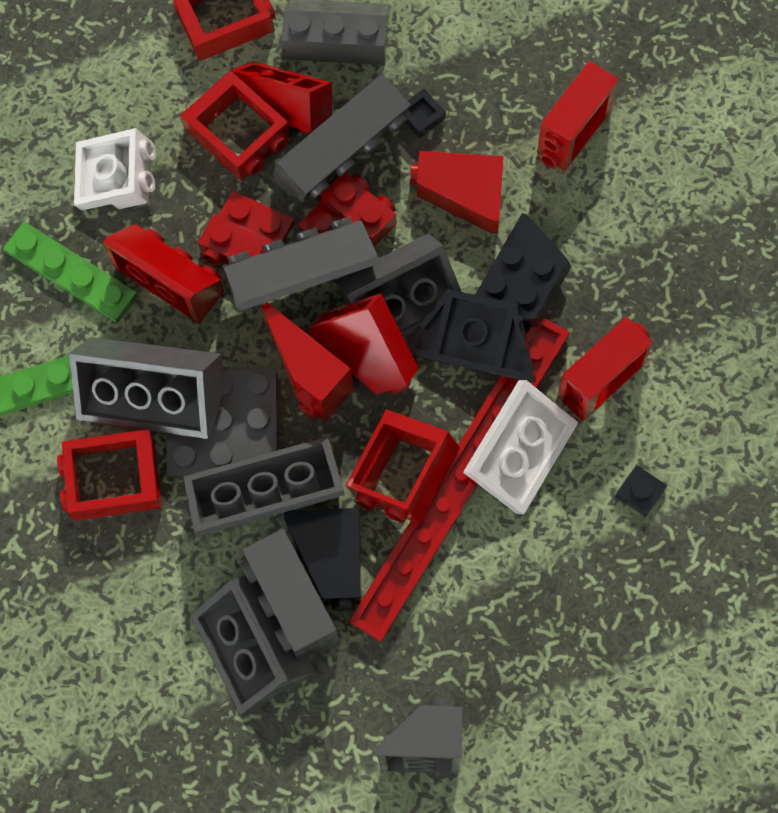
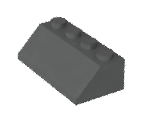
M382 73L277 161L272 180L281 189L301 202H304L309 196H312L315 200L329 188L330 185L327 181L336 173L342 177L354 167L356 162L353 159L362 151L366 155L371 153L382 142L379 137L388 129L391 133L398 130L408 120L405 114L411 104Z
M351 216L331 222V230L318 234L317 228L309 229L296 234L298 241L284 245L283 240L280 239L262 245V253L250 256L248 251H244L227 257L229 264L222 266L236 308L241 311L380 264L378 255L362 221L352 222Z
M94 337L88 338L69 353L76 420L142 430L150 429V431L208 439L211 436L224 389L222 354Z
M328 436L183 477L196 537L345 495Z
M430 699L429 706L420 705L377 746V758L381 771L459 774L462 758L463 707H454V700Z

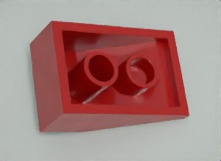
M265 302L262 306L267 330L295 392V396L300 402L298 405L299 409L310 419L315 420L318 416L326 423L354 391L351 368L268 302Z

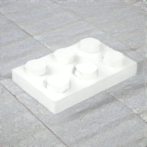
M519 380L463 473L513 512L524 515L578 422L527 380Z

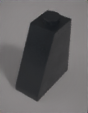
M359 508L308 509L284 512L286 526L324 605H331V610L333 611L353 610L354 604H360L362 600Z

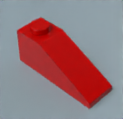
M255 61L230 70L287 120L289 126L298 128V131L301 133H312L332 116V82Z

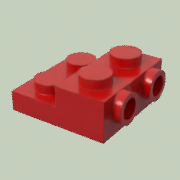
M346 173L342 177L339 176L320 195L321 202L297 227L300 232L317 228L319 234L331 230V222L351 216L352 222L362 221L375 247L397 225L396 214L394 213L396 208L385 196L381 195L378 199L369 192L370 186L361 176L355 174L353 177H350Z
M232 191L219 215L214 214L197 243L202 257L209 263L220 266L222 262L229 264L227 258L229 256L248 251L249 255L253 256L263 252L262 245L280 239L284 243L295 224V220L288 215Z

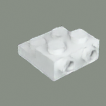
M136 128L76 142L74 206L82 211L110 204L118 209L149 203V192L155 190V179L150 172V161L156 157L153 142Z

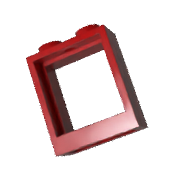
M172 0L175 11L199 62L273 32L272 20L276 19V15L269 0H251L257 14L204 34L192 9V5L205 0Z
M591 61L585 65L541 122L537 154L540 155V160L552 169L559 167L566 171L612 111L619 79Z
M231 71L226 73L180 115L184 130L241 181L248 175L255 176L264 166V160L273 152L275 154L280 153L289 142L290 131L288 121ZM238 98L271 126L239 156L206 128Z
M626 316L562 374L557 397L582 422L645 365L653 344L647 329L638 322L633 323Z
M386 409L345 486L355 496L353 501L360 507L369 511H373L375 507L384 510L386 516L399 523H404L407 519L420 524L460 447L448 431ZM399 440L431 452L405 503L373 491Z
M150 429L61 442L62 454L57 455V466L60 476L65 477V489L60 490V501L63 512L68 511V514L74 521L162 508L155 438ZM137 447L141 493L80 502L76 456Z

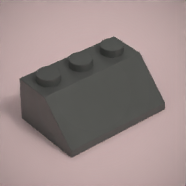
M289 0L284 10L281 36L284 59L385 65L390 4Z
M429 233L379 258L380 264L350 273L334 281L345 305L381 293L404 339L419 330L421 327L419 324L428 313L434 311L438 300L447 289L462 292L444 246Z
M284 528L242 549L247 560L242 562L241 566L250 584L258 581L264 594L257 598L267 617L276 616L281 628L276 630L275 633L285 652L293 649L296 657L300 658L329 649L340 643L337 630Z
M247 576L230 580L191 614L240 715L290 690L316 672L308 655L297 658L293 649L287 652L284 651L275 633L281 626L275 615L267 617L257 598L264 593L258 581L250 584Z

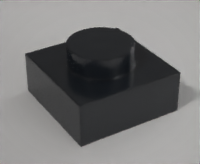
M422 89L408 100L411 105L405 114L408 119L405 123L419 138L446 119V111L425 89Z
M636 465L617 491L615 497L646 517L668 485Z

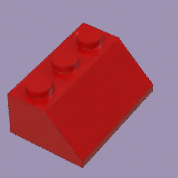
M134 224L105 238L103 244L116 270L197 324L201 323L224 293L220 280L221 276L213 268L204 265L203 268L193 262V258L188 252L178 246L175 249L164 243V238L151 228L145 231Z

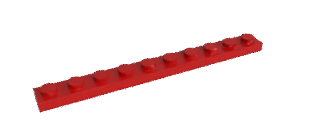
M545 318L541 320L539 326H531L526 334L536 376L535 384H530L537 389L570 335L569 331ZM500 376L459 442L458 446L460 448L420 524L410 521L351 616L349 624L380 643L385 639L478 487V484L464 474L463 471L519 380Z

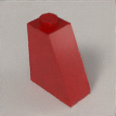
M419 151L418 164H411L410 184L417 185V197L489 233L498 234L504 156Z
M381 293L322 312L307 328L309 334L319 344L350 367L351 372L376 395L387 391L394 394L405 390L410 386V380L419 369Z

